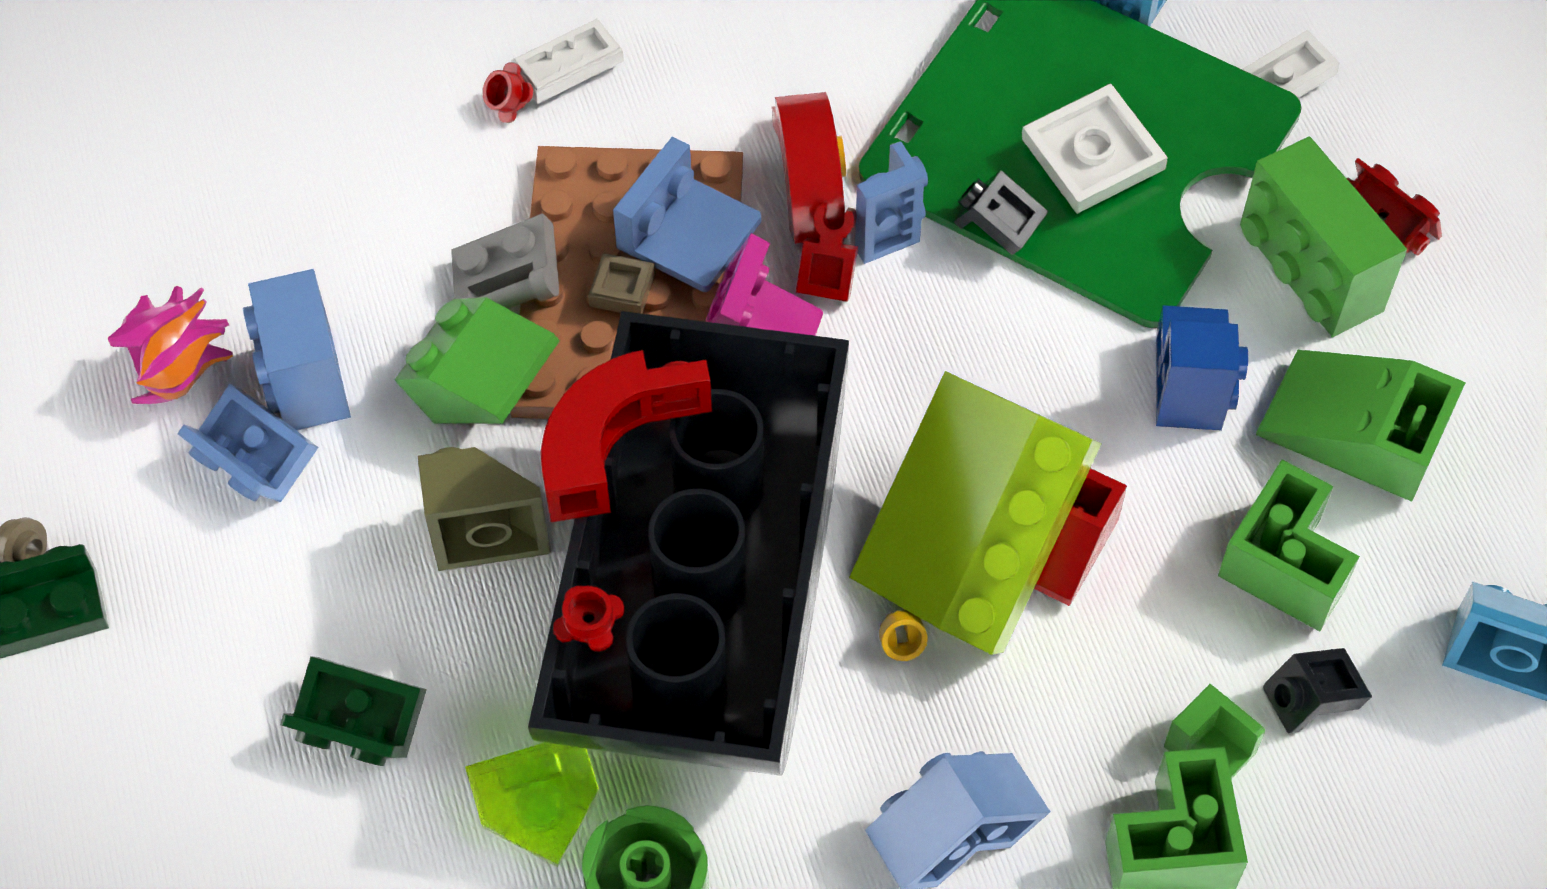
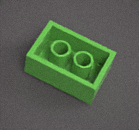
M1310 136L1257 161L1240 226L1246 240L1252 246L1258 247L1272 264L1277 278L1282 283L1288 284L1302 300L1309 317L1315 322H1320L1333 338L1383 313L1407 252V248Z

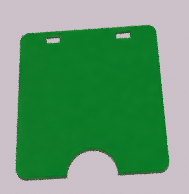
M976 0L861 158L859 178L861 182H864L877 173L889 172L890 145L901 141L911 157L917 156L921 160L927 173L928 184L924 187L923 191L926 218L1144 327L1157 328L1162 306L1181 305L1210 260L1213 251L1200 243L1187 229L1180 210V203L1184 194L1198 181L1214 175L1235 174L1253 178L1257 161L1281 149L1299 120L1302 106L1298 97L1292 92L1093 0ZM986 10L999 17L989 32L975 27ZM1112 84L1168 157L1166 169L1077 214L1022 140V129L1024 126ZM907 120L920 127L909 143L895 138ZM999 171L1004 172L1048 211L1024 246L1013 255L973 221L962 229L953 222L964 208L958 203V200L966 189L976 179L979 178L985 183Z

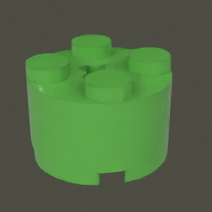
M649 805L627 809L626 814L613 819L609 823L607 819L598 826L586 844L582 859L585 889H709L708 857L704 845L695 833L694 827L683 816L672 810ZM647 874L657 876V878H650L648 882H644Z

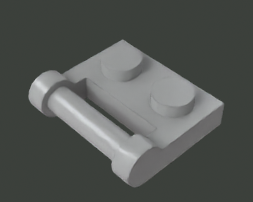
M543 213L451 249L454 299L487 297L510 309L536 298L542 302L559 294L554 226Z

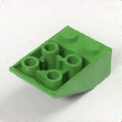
M1298 349L1256 432V436L1412 502L1466 382L1413 360Z

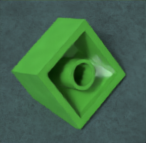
M487 297L453 299L442 306L435 316L436 323L426 337L414 345L407 353L405 358L406 364L394 380L434 424H503L560 340L549 330Z

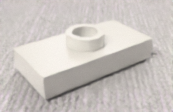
M596 18L511 59V62L517 63L520 66V74L525 82L533 86V99L539 104L624 62V54L620 45L600 20Z

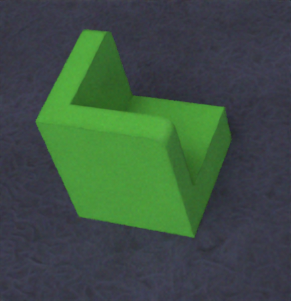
M1210 683L1171 722L1164 748L1168 751L1225 747L1231 779H1233L1256 755L1265 734V729Z

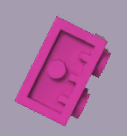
M751 233L726 267L705 322L816 336L823 311L766 281L770 268L762 263L770 243Z

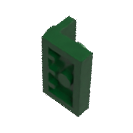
M85 545L57 546L49 549L42 555L16 562H0V659L109 628L98 572Z

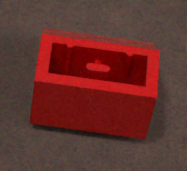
M1090 468L1034 587L1035 590L1071 606L1119 521L1127 490L1126 484Z

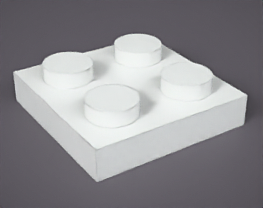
M1112 84L1084 96L1024 126L1022 129V140L1077 214L1166 169L1168 157Z

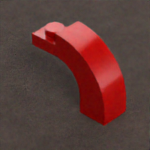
M826 92L775 97V106H771L772 122L779 139L783 160L789 231L794 243L797 244L803 243L806 237L820 239V234L814 226V213L821 203L828 204L826 219L832 226L844 224L845 202L834 118Z
M643 350L632 352L598 365L578 379L563 394L548 419L541 445L542 474L551 523L611 512L604 468L605 461L613 445L625 433L649 422L712 412L711 384L706 360L690 363L675 361L660 368L647 370Z

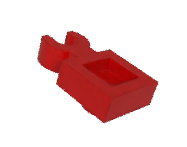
M821 203L814 213V226L820 234V239L806 237L803 241L796 293L848 302L851 297L859 246L844 244V237L851 232L856 224V210L849 207L845 212L844 224L832 226L826 219L828 204Z

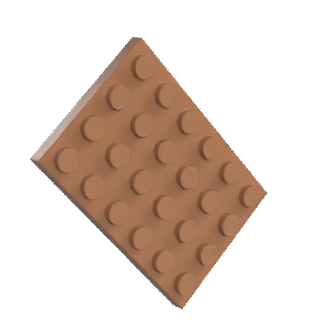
M538 146L530 218L543 213L553 223L559 294L546 301L541 302L536 298L520 304L519 315L554 333L560 342L510 412L511 418L549 419L554 407L563 394L578 379L598 365L611 359L621 313L589 307L588 295L603 253L639 260L617 249L613 209L661 149ZM690 150L691 169L694 171V179L741 202L743 152ZM655 268V277L643 314L705 322L724 272L708 292H702Z

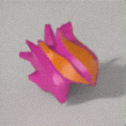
M175 286L168 302L156 308L148 295L141 296L137 305L124 317L121 326L108 337L110 346L128 348L138 373L136 383L149 390V392L131 398L132 404H156L178 399L189 392L208 367L216 362H227L228 359L233 357L232 351L209 344L213 339L224 335L226 330L224 327L229 326L227 319H198L207 303L205 299L198 301L204 292L202 287L183 300L182 287Z

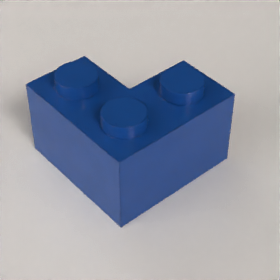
M1162 306L1156 332V426L1222 431L1227 411L1237 409L1239 380H1245L1247 376L1248 347L1239 346L1238 324L1229 323L1228 309Z

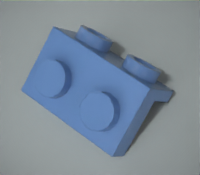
M231 384L224 391L199 429L183 424L177 433L192 445L188 452L191 457L211 470L217 471L221 467L232 476L228 481V485L252 501H257L261 495L282 502L319 448L241 388Z

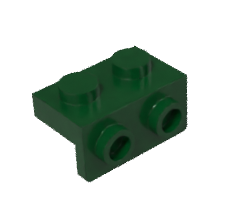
M310 656L294 713H283L280 725L297 730L295 737L297 742L329 750L331 742L334 741L352 747L350 757L373 765L385 766L387 758H407L427 689L321 657Z

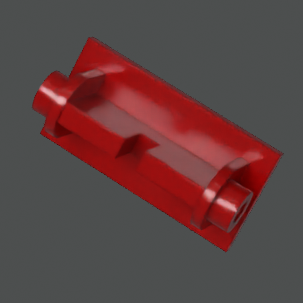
M1360 158L1355 160L1358 177L1355 181L1347 177V180L1378 215L1382 211L1388 215L1384 223L1407 248L1406 254L1411 251L1416 256L1420 255L1430 243L1431 239L1426 236L1428 232L1438 240L1442 237L1441 222L1438 218L1440 212L1429 200L1419 194H1415L1411 198L1397 187L1399 185L1397 178L1382 165L1375 163L1373 167H1370Z

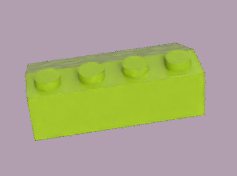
M945 371L849 578L936 628L990 655L1004 653L1102 443Z

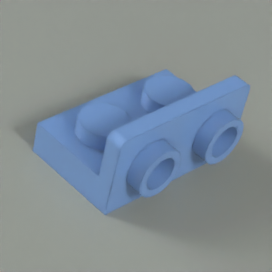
M901 141L890 145L889 172L877 173L866 181L857 184L855 246H859L858 255L864 264L920 242L921 221L926 216L923 191L924 187L928 184V177L921 160L917 156L911 157Z

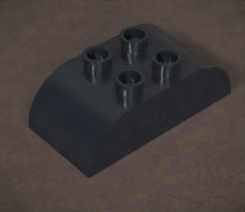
M621 311L611 359L643 350L647 370L660 368L675 361L690 363L706 360L711 384L712 412L642 424L625 433L611 448L604 467L611 512L574 519L528 723L530 736L534 741L782 776L788 761L795 728L831 509L845 400L849 340ZM575 586H594L600 588L608 595L618 596L624 604V614L615 620L611 630L613 643L603 651H594L587 643L576 640L561 642L554 635L553 624L555 620L563 615L562 605L565 600V593ZM589 614L585 615L583 617V620L589 623L592 622L595 617Z

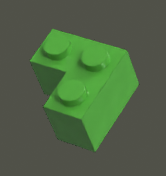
M1282 459L1229 541L1218 573V577L1319 632L1345 592L1360 557L1314 532L1321 520L1333 486Z
M1225 747L1164 752L1155 778L1160 810L1113 814L1105 840L1112 888L1236 889L1248 864Z

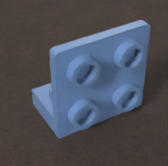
M673 136L613 209L617 249L641 261L655 263V268L702 292H708L749 235L753 234L761 224L760 211L695 180L694 171L691 169L690 145Z

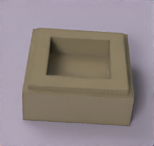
M603 253L588 295L589 307L619 313L626 311L643 314L655 277V263Z

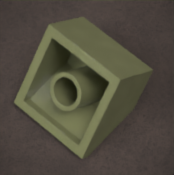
M447 447L439 449L432 454L418 455L424 515L438 571L551 554L539 486L476 447L465 449Z

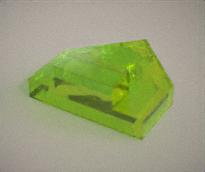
M544 742L465 766L482 828L558 867L599 792L587 748Z

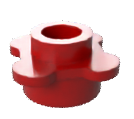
M513 62L506 63L503 70L491 72L483 85L484 103L489 109L499 111L498 118L503 123H512L516 119L517 111L522 109L526 103H529L533 97V86L524 81L520 74V66Z
M575 586L569 589L564 596L565 600L562 605L563 615L555 620L553 624L556 638L561 642L576 640L587 643L594 651H603L609 648L613 643L611 630L614 622L624 614L622 600L618 596L608 595L602 589L594 586ZM591 614L595 617L594 620L589 623L585 622L583 617Z

